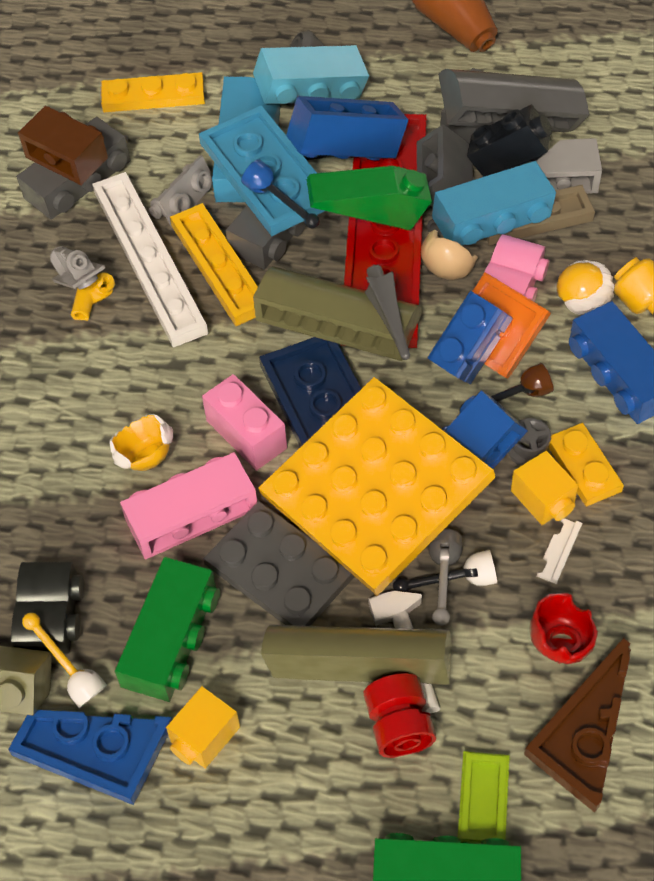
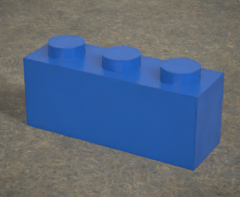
M297 96L286 136L301 155L310 158L317 157L318 155H331L340 159H348L350 156L365 157L370 160L396 158L408 118L394 102Z
M613 301L573 319L569 338L570 349L578 359L583 358L591 367V373L596 383L602 387L606 386L613 394L618 410L624 415L629 414L636 424L653 417L654 349Z

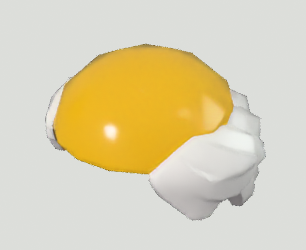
M589 260L577 261L569 265L559 275L557 282L558 296L574 314L588 313L610 302L614 297L613 276L605 268L604 264Z
M155 414L145 415L137 421H132L129 427H123L122 431H118L110 439V449L114 464L124 469L130 468L138 471L156 468L165 460L169 452L170 443L173 439L172 427Z

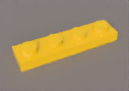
M201 203L170 216L172 228L235 327L256 318L253 296L258 286L204 204Z

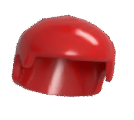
M568 593L548 594L539 600L529 626L531 641L535 648L542 655L559 664L581 662L592 653L598 635L591 611L578 608L573 602L572 595ZM558 634H565L571 637L572 639L553 637Z

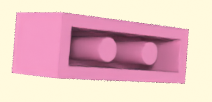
M235 452L224 457L213 458L204 466L188 473L176 474L167 482L149 490L137 491L120 503L130 531L146 560L246 515L257 503V496L252 482Z

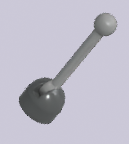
M444 529L428 547L431 559L437 565H440L438 605L432 615L434 623L439 626L446 625L450 620V614L446 610L448 568L459 561L463 548L462 536L458 532Z

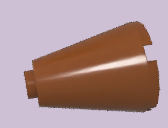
M412 0L415 8L471 52L477 50L484 52L495 43L498 30L484 0Z

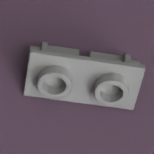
M199 155L192 164H186L182 169L183 172L170 184L171 186L165 189L158 198H154L150 202L149 213L154 218L160 219L162 216H165L171 226L170 216L194 207L213 186V175L202 155Z
M58 246L50 254V261L58 273L52 280L54 283L75 289L77 287L80 290L90 286L98 279L96 274L105 269L104 265L91 262L88 256L80 250H70L67 247Z

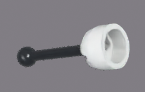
M490 550L471 555L466 560L463 569L448 572V581L466 577L471 584L476 586L497 584ZM439 574L408 581L404 578H398L393 582V590L408 592L412 588L439 583Z

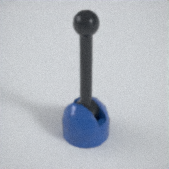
M258 159L247 167L241 179L243 185L255 193L270 191L301 216L308 228L314 229L319 225L320 219L316 214H309L273 185V171L267 164Z

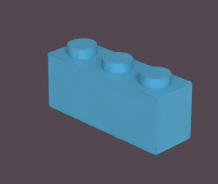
M533 161L435 192L432 218L444 238L458 242L460 245H471L481 239L496 234H505L512 229L530 223H539L551 217L556 191L537 162Z

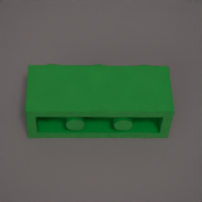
M167 557L163 558L115 669V674L121 688L167 702L171 701L175 689L180 691L183 689L189 673V665L186 664L191 650L198 651L205 631L202 622L206 612H214L219 600L220 589L216 588L212 570Z
M390 833L385 836V839L375 838L373 881H521V846H510L509 841L499 838H488L482 840L481 844L461 843V839L454 836H437L433 838V841H417L409 834Z

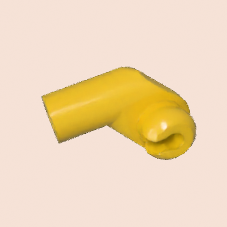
M106 272L99 273L97 275L98 279L93 284L79 290L77 288L71 311L73 319L89 320L92 305L112 294L115 286V280L112 275Z

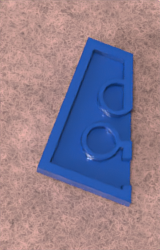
M37 710L34 716H26L8 750L13 757L134 805L168 736L166 727L172 721V717L155 716V719H137L125 714H114L113 717L86 716L84 712Z

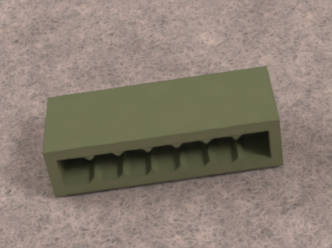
M275 266L269 268L263 276L253 296L256 321L395 360H403L387 327L364 290ZM397 300L404 336L408 346L421 317L422 309L420 305Z
M269 625L263 638L261 655L273 678L374 682L386 676L409 673L418 676L421 683L450 685L452 641L450 631L442 629Z

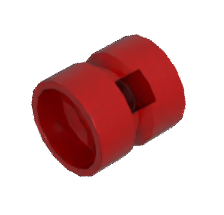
M409 673L394 674L378 679L365 688L363 696L369 718L376 722L373 726V733L381 756L395 758L420 752L432 746L436 741V733L430 713L422 712L423 707L426 705V699L418 676Z

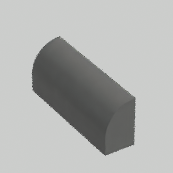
M444 69L438 74L448 125L474 127L491 125L503 119L510 111L515 109L521 110L532 104L539 115H544L548 119L553 132H571L590 115L584 89L575 79Z

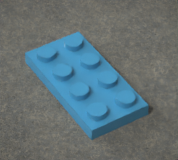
M262 105L199 133L201 146L271 236L303 222L304 219L270 191L255 193L242 184L243 173L255 160L260 159L271 168L274 175L273 185L305 211L316 215L324 212V210L310 207L306 179L309 174H316L317 172L304 156L297 151Z

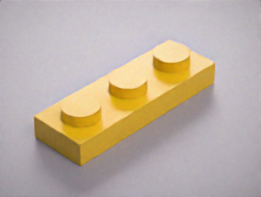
M202 72L101 81L103 113L205 104Z

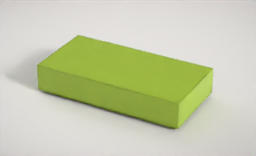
M463 751L457 836L461 839V843L481 844L482 840L488 838L506 839L510 755Z

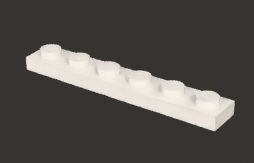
M124 172L93 183L94 193L172 347L174 348L207 335V324L127 173Z

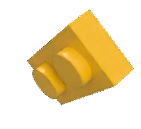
M583 423L551 435V442L548 448L560 466L578 484L577 494L586 507L622 492L624 486Z

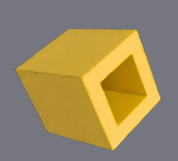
M547 450L513 471L511 492L541 525H544L553 518L556 521H560L573 511L578 484Z
M201 686L166 727L172 743L170 750L187 765H191L193 761H196L206 769L239 730L240 724L237 711Z

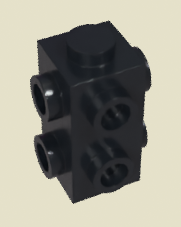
M532 104L521 110H512L503 119L491 125H483L473 132L467 157L483 177L520 166L528 161H536L548 152L550 135L552 134L551 125L544 115H539Z

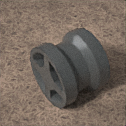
M525 418L518 421L528 432L508 452L511 460L517 465H524L546 450L549 453L548 447L551 442V431L541 420ZM523 444H528L530 448H526Z

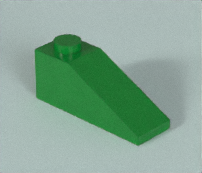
M397 166L309 174L306 179L311 208L410 231L432 202L426 174Z

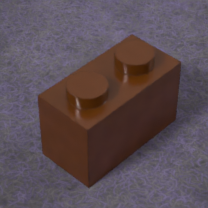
M46 105L18 132L27 159L81 186L108 159L102 132L92 125L87 126L73 119L67 113L58 112Z

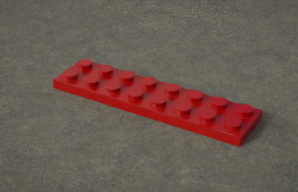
M404 114L408 118V123L396 158L370 160L365 157H353L352 170L397 166L417 171V141L426 136L427 114ZM423 214L411 231L349 216L344 285L366 291L369 286L366 279L368 277L367 269L373 265H380L384 275L393 272L397 300L419 305ZM418 324L408 348H417Z

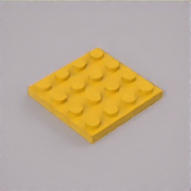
M373 377L258 489L263 497L378 596L495 479V473L486 463L377 378Z

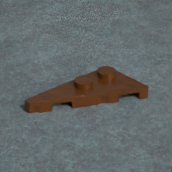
M624 638L529 743L524 752L527 758L594 813L598 810L602 801V792L630 660L631 649L629 647L631 643Z

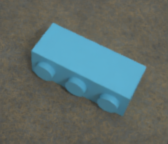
M356 45L261 48L253 71L264 104L295 103L297 96L358 99L361 97L369 78Z

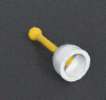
M27 613L23 617L22 624L24 628L34 631L70 675L67 691L70 698L79 708L84 706L107 686L105 681L95 671L90 669L77 670L41 627L40 618L36 613Z

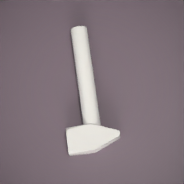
M390 591L368 598L375 626L393 621L395 628L413 629L408 613L421 605V594ZM421 683L426 699V705L423 707L422 712H438L440 707L432 684Z

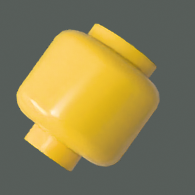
M635 257L614 276L617 281L614 286V292L634 314H641L648 310L653 315L654 261L649 258L640 261Z

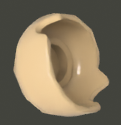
M430 231L421 246V257L427 269L435 276L447 280L466 277L474 268L478 257L476 255L472 256L458 242L439 238L437 236L438 231Z

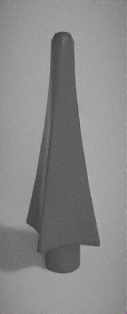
M373 265L367 269L368 277L366 279L369 286L365 294L387 327L401 358L408 360L410 352L401 323L393 272L384 275L380 265Z

